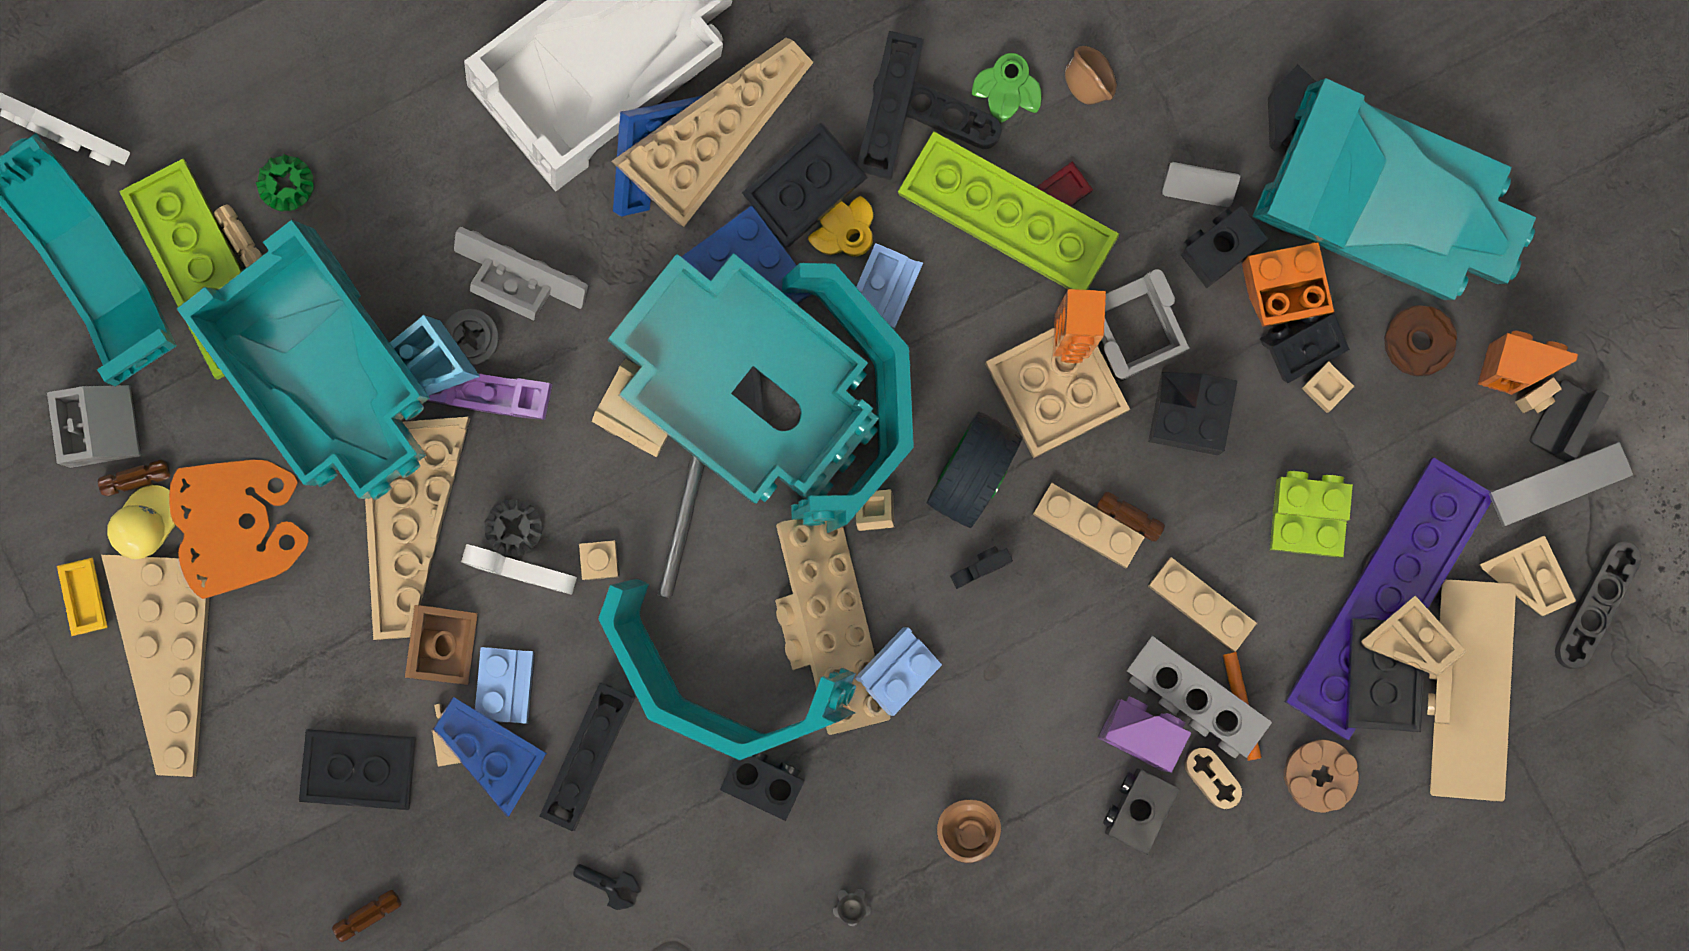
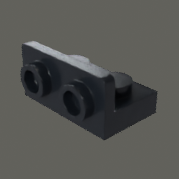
M1335 313L1280 323L1270 328L1268 334L1260 338L1262 345L1270 350L1281 378L1286 383L1294 381L1350 350Z

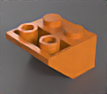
M1319 242L1251 255L1242 263L1249 299L1263 327L1334 312Z
M1512 331L1511 334L1507 333L1489 344L1478 385L1512 395L1574 363L1577 360L1578 354L1567 351L1568 346L1562 343L1547 341L1546 344L1533 341L1531 334Z

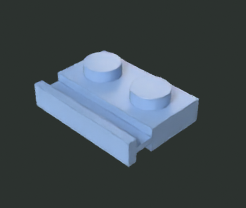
M875 243L856 288L895 330L923 263L914 261L903 254Z
M903 627L855 677L858 682L863 684L866 688L865 690L882 709L891 716H894L942 666L920 639H917L911 633L912 630L909 627Z
M481 647L475 710L492 721L528 724L535 652Z

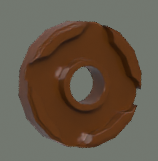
M1411 306L1399 312L1388 324L1384 336L1385 351L1392 364L1402 372L1413 376H1429L1445 368L1454 357L1457 332L1451 319L1441 310L1431 306ZM1421 331L1428 335L1430 344L1426 350L1417 349L1413 345L1412 336L1415 332Z

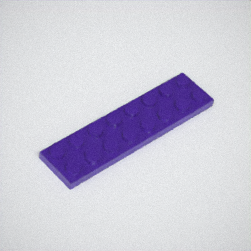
M1433 457L1429 460L1284 701L1285 703L1343 739L1349 740L1356 729L1346 728L1351 619L1387 620L1414 596L1428 609L1491 504L1492 500L1489 496L1491 492L1438 459Z

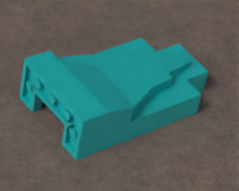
M1324 78L1308 85L1294 117L1300 120L1289 148L1274 182L1265 185L1252 217L1311 243L1319 242L1320 247L1443 300H1455L1456 296H1460L1464 292L1468 283V276H1465L1467 271L1495 284H1508L1509 280H1513L1516 277L1521 266V260L1518 259L1523 247H1527L1534 237L1535 228L1533 224L1536 217L1498 201V198H1502L1510 186L1511 178L1508 175L1512 167L1373 107L1364 101L1365 95Z
M290 220L263 241L269 250L266 254L219 290L204 287L178 307L177 310L303 485H318L322 487L338 475L336 473L338 469L358 498L370 499L372 497L373 500H377L392 489L390 483L400 475L402 478L408 477L420 468L419 461L426 456V453L402 422V419L405 418L408 421L417 416L424 409L422 404L430 399V397L358 300L361 297L360 293L316 230Z

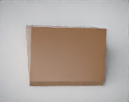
M414 605L405 678L468 685L478 613Z

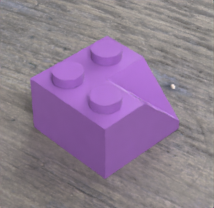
M1130 696L1127 701L1118 699L1098 739L1160 771L1172 773L1191 732L1183 729L1185 722L1168 713L1153 716L1146 712L1148 708L1146 704Z

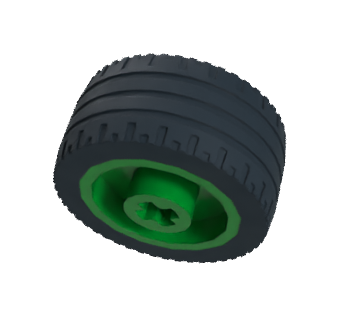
M977 412L944 467L926 503L944 516H948L951 520L972 528L1005 478L1008 467L1021 444L1023 436L1010 429L1009 426L991 418L989 415Z

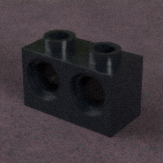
M762 752L742 760L734 758L720 790L786 821L805 781L799 778L801 771L781 762L779 768L766 762L768 755ZM746 763L754 765L758 771V778L751 785L740 782L737 775L739 767ZM784 779L790 784L791 794L787 799L777 800L771 795L770 786L773 781Z

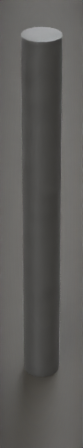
M691 456L657 594L667 598L672 597L704 464L694 456Z

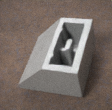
M82 386L47 392L57 464L73 468L141 456L131 386Z

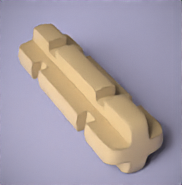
M223 205L214 211L215 219L221 227H224L222 230L235 251L241 255L240 259L246 268L262 257L260 251L254 248L255 243L239 219L236 220L238 216L230 205Z

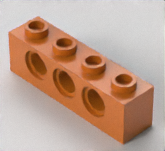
M1067 290L1055 313L1053 356L1061 357V362L1082 363L1083 358H1089L1103 338L1106 291Z

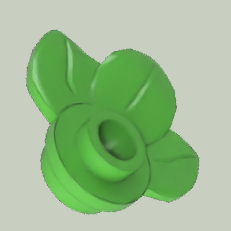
M1007 53L998 58L994 67L982 70L974 80L972 95L980 98L988 97L990 112L1000 123L1011 118L1019 106L1033 113L1038 112L1040 108V85L1029 75V67L1026 60L1018 54ZM1009 64H1014L1018 68V74L1013 78L1005 75V67Z

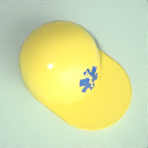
M158 485L142 487L135 491L125 505L111 517L107 526V536L112 547L122 556L130 559H143L154 554L164 543L175 527L170 514L169 489Z

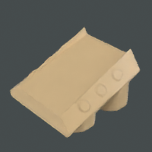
M625 359L619 366L601 403L595 410L592 422L604 428L605 431L617 435L637 448L657 457L668 435L618 396L641 368Z

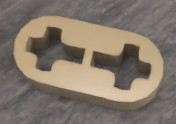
M1195 748L1186 755L1184 761L1186 772L1214 806L1230 809L1240 802L1242 788L1239 782L1212 750ZM1196 755L1202 758L1209 757L1210 761L1207 763V767L1213 773L1211 777H1208L1202 770L1194 771L1193 767L1196 765L1194 757ZM1216 779L1223 786L1232 785L1233 789L1230 791L1232 799L1229 802L1226 799L1218 800L1216 798L1219 794V789L1213 783Z

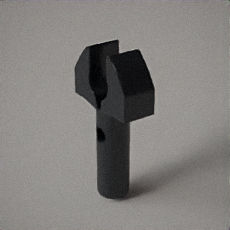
M578 864L573 871L575 878L605 891L609 898L607 906L615 910H622L635 905V903L622 899L618 891L615 890V887L627 886L637 893L641 892L635 877L624 871L620 877L614 879L582 864Z

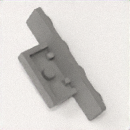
M459 227L456 231L454 251L482 264L471 282L470 292L533 321L536 319L549 295L579 309L585 304L588 285L581 282L577 277L566 275L549 267L540 260H533L516 252V250L509 246L500 245L489 240L479 232L470 231L463 227Z

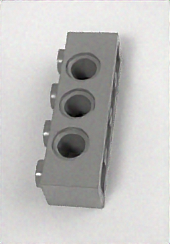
M1153 636L1127 670V672L1133 675L1129 680L1130 683L1145 694H1147L1150 688L1162 696L1158 702L1160 705L1174 715H1177L1180 710L1192 718L1188 723L1189 726L1205 737L1209 732L1221 739L1218 747L1235 759L1239 753L1247 758L1272 724L1269 719ZM1164 667L1174 669L1178 676L1175 686L1169 689L1160 687L1156 681L1157 672ZM1201 689L1206 693L1207 703L1204 708L1193 710L1187 705L1186 696L1189 691ZM1224 710L1232 711L1237 718L1235 728L1228 732L1221 731L1216 724L1218 714Z

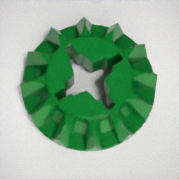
M285 154L280 157L269 158L268 163L264 167L259 168L258 180L255 182L259 197L269 207L278 211H292L300 208L308 201L314 188V179L310 168L298 157ZM287 173H290L289 180L297 189L284 187L282 191H278L280 185L273 177L280 176L284 178Z

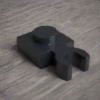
M994 546L978 554L979 562L950 576L955 588L958 589L1011 564L1013 560L1008 549L1006 548L999 552L997 547Z

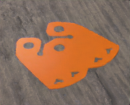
M244 460L177 469L170 485V514L174 524L184 533V539L178 551L179 562L189 587L197 596L205 599L275 577L287 571L306 549L309 542L308 535L295 524L288 521L277 524L265 544L266 549L263 552H259L256 549V546L262 542L270 526L266 506L253 496L247 495L245 491L248 487H253L255 493L273 506L284 505L289 501L298 484L296 477L291 472L267 460ZM273 478H279L284 483L283 489L278 493H273L268 489V482ZM182 479H185L190 487L181 493L180 490L184 485ZM182 505L191 509L187 519L184 518L185 511L181 508ZM243 514H251L255 518L254 525L249 529H244L239 524V519ZM284 535H291L295 540V545L290 550H283L279 546V540ZM191 548L200 554L193 563L191 562L193 558ZM196 575L207 577L205 587H202V581L197 579Z

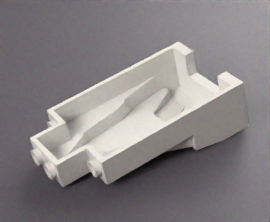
M546 0L464 61L467 86L556 192L588 168L589 159L597 149L619 134L621 111L657 105L721 57L723 48L722 35L714 25H707V23L730 7L732 0Z

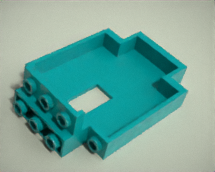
M734 253L711 281L676 254L607 339V341L641 367L618 396L754 504L759 499L766 502L778 486L774 483L776 478H779L805 500H808V496H826L834 485L830 482L831 478L838 470L841 473L845 472L856 457L852 454L854 449L860 442L866 445L878 430L874 424L879 417L871 412L873 408L863 399L856 400L846 391L849 387L855 390L867 375L863 369L868 362ZM753 366L792 397L799 405L801 411L800 420L792 429L787 431L776 430L731 394Z

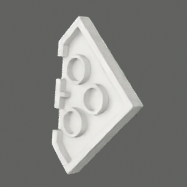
M0 93L1 117L77 152L81 146L92 150L89 157L108 166L112 160L125 165L130 155L129 151Z

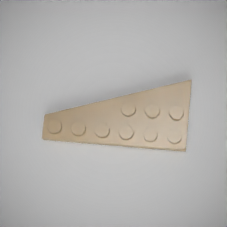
M784 38L611 162L676 223L684 227L810 68L813 61L793 40Z
M469 417L403 422L426 453V456L419 461L421 466L414 473L405 478H402L400 475L390 483L392 489L377 500H373L372 497L365 499L373 640L410 638L414 605H421L470 422Z
M101 555L156 775L196 777L210 597L202 599L189 587L183 575L179 558L145 557L143 559H130L120 555ZM196 575L197 579L202 581V587H205L207 577Z

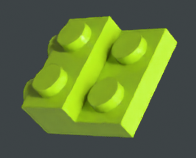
M1287 471L1286 477L1276 479L1270 550L1337 558L1344 557L1346 523L1350 520L1353 484H1344V477L1336 475H1322V481L1308 480L1309 473L1300 471Z

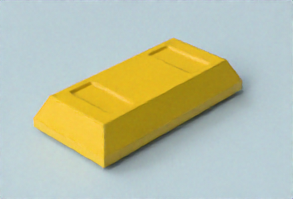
M93 558L57 566L71 636L108 628Z

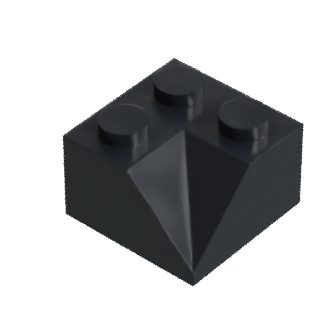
M1161 372L1148 442L1217 456L1223 453L1228 436L1237 380L1199 373Z

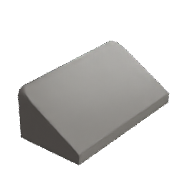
M1172 162L1165 171L1162 195L1228 208L1233 203L1240 176L1236 173Z

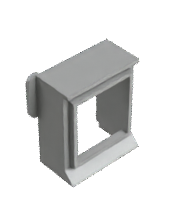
M1159 269L1153 270L1144 277L1106 294L1105 312L1144 294H1148L1171 344L1126 364L1105 319L1104 336L1102 338L1104 351L1119 381L1190 349L1170 307L1174 304L1175 297L1164 273Z

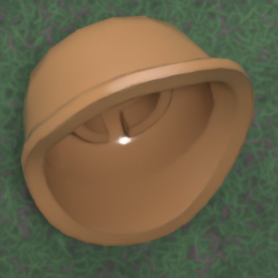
M1087 46L1077 47L1073 58L1066 65L1065 78L1070 92L1080 102L1087 105L1112 100L1117 84L1108 60L1101 52Z
M977 800L958 801L947 807L941 814L937 825L938 840L944 851L953 859L963 863L978 862L989 856L997 847L1001 836L1000 819L996 812L986 803Z

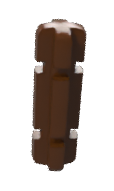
M158 460L149 463L148 467L147 465H140L116 472V476L111 474L102 476L98 479V487L102 495L111 496L118 494L119 490L125 492L152 484V480L156 482L166 480L170 477V470L166 461Z
M1105 492L1097 504L1098 510L1108 516L1111 513L1114 515L1113 519L1138 533L1139 531L1144 532L1143 536L1152 542H1156L1160 538L1165 528L1164 523L1155 518L1150 520L1147 518V513L1124 500L1122 503L1117 501L1119 497L1110 492Z
M393 890L387 891L378 897V901H371L350 914L349 919L345 918L334 924L332 930L336 938L340 942H344L353 937L356 931L359 933L385 917L386 912L389 914L401 906L398 895Z

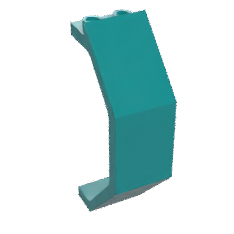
M37 133L29 138H22L14 142L9 147V151L0 156V206L36 248L88 329L103 365L97 371L104 382L116 387L177 345L152 290L89 197Z
M799 263L782 278V293H809L818 297L869 357L875 368L877 417H879L877 420L878 455L846 495L808 496V500L798 501V504L791 505L792 520H803V525L805 526L824 525L825 521H827V533H830L850 522L914 448L909 346L836 264Z
M633 579L610 585L598 620L648 720L735 759L742 760L837 723L856 713L843 707L850 703L856 689V685L852 684L856 673L845 668H841L839 673L831 672L829 677H821L805 720L769 733L758 732L686 700L679 693L640 618V609L649 584L639 579Z

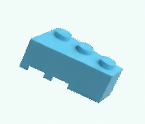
M423 315L390 342L428 396L480 377L440 320Z

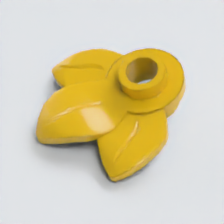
M862 196L855 198L849 206L841 201L820 219L823 227L808 236L809 242L815 249L826 255H834L842 251L849 256L865 254L873 243V234L869 228L874 217L871 205ZM855 233L860 234L857 241H849L851 235Z

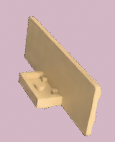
M803 520L780 522L776 527L793 594L775 600L777 606L776 615L778 622L782 626L786 642L785 652L791 662L792 670L811 665L816 689L822 676L829 677V674L834 671L839 673L841 668L856 673V677L875 657L844 529L841 527L827 533V521H825L824 525L805 526L803 525ZM854 677L852 684L856 685L855 693L850 703L843 707L856 713L827 726V733L833 735L890 720V715L865 690L866 688Z
M1447 579L1442 584L1440 623L1466 650V653L1439 676L1429 674V679H1436V694H1428L1427 715H1434L1430 794L1432 796L1489 801L1505 800L1516 599L1515 584Z

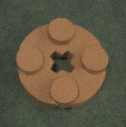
M1314 740L1304 743L1290 754L1285 764L1284 781L1289 793L1298 805L1310 811L1326 813L1343 808L1351 800L1358 786L1359 774L1356 759L1350 755L1346 748L1333 741ZM1323 765L1327 767V774L1331 777L1329 782H1323L1322 787L1316 785L1317 779L1312 776L1313 770H1320Z

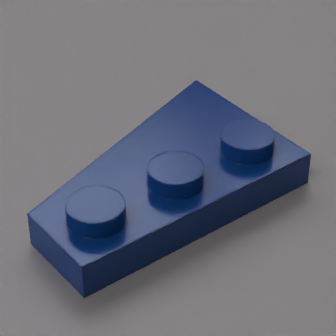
M454 697L451 698L433 727L437 735L503 813L509 817L547 753Z

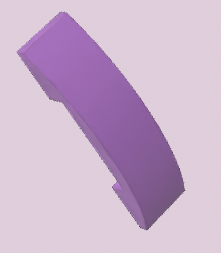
M479 374L480 377L429 395L430 399L427 400L469 410L545 420L552 384L521 378L516 380Z

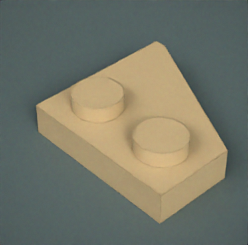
M1541 536L1479 564L1480 568L1498 583L1515 584L1516 597L1541 616L1576 602L1545 536Z
M1416 596L1361 641L1367 649L1435 676H1439L1466 653V650Z

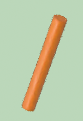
M1237 652L1223 655L1231 693L1249 705ZM1259 743L1256 744L1248 755V761L1262 758Z

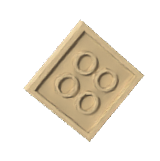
M1054 328L985 362L1033 458L1130 410L1098 346L1089 358H1083L1082 363L1061 362V357L1053 356Z

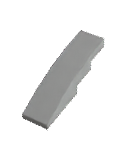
M1618 442L1489 493V496L1502 527L1633 476L1621 444Z

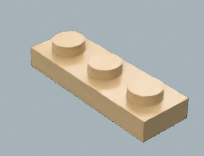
M1053 483L1050 484L1033 513L1034 516L1125 569L1145 538L1138 532Z
M1172 557L1167 560L1148 585L1153 591L1232 652L1237 651L1257 624Z

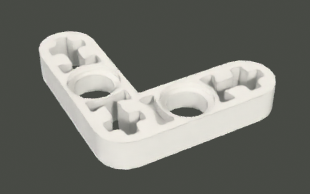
M466 544L461 560L462 563L480 570L571 595L577 577L507 558L499 553Z

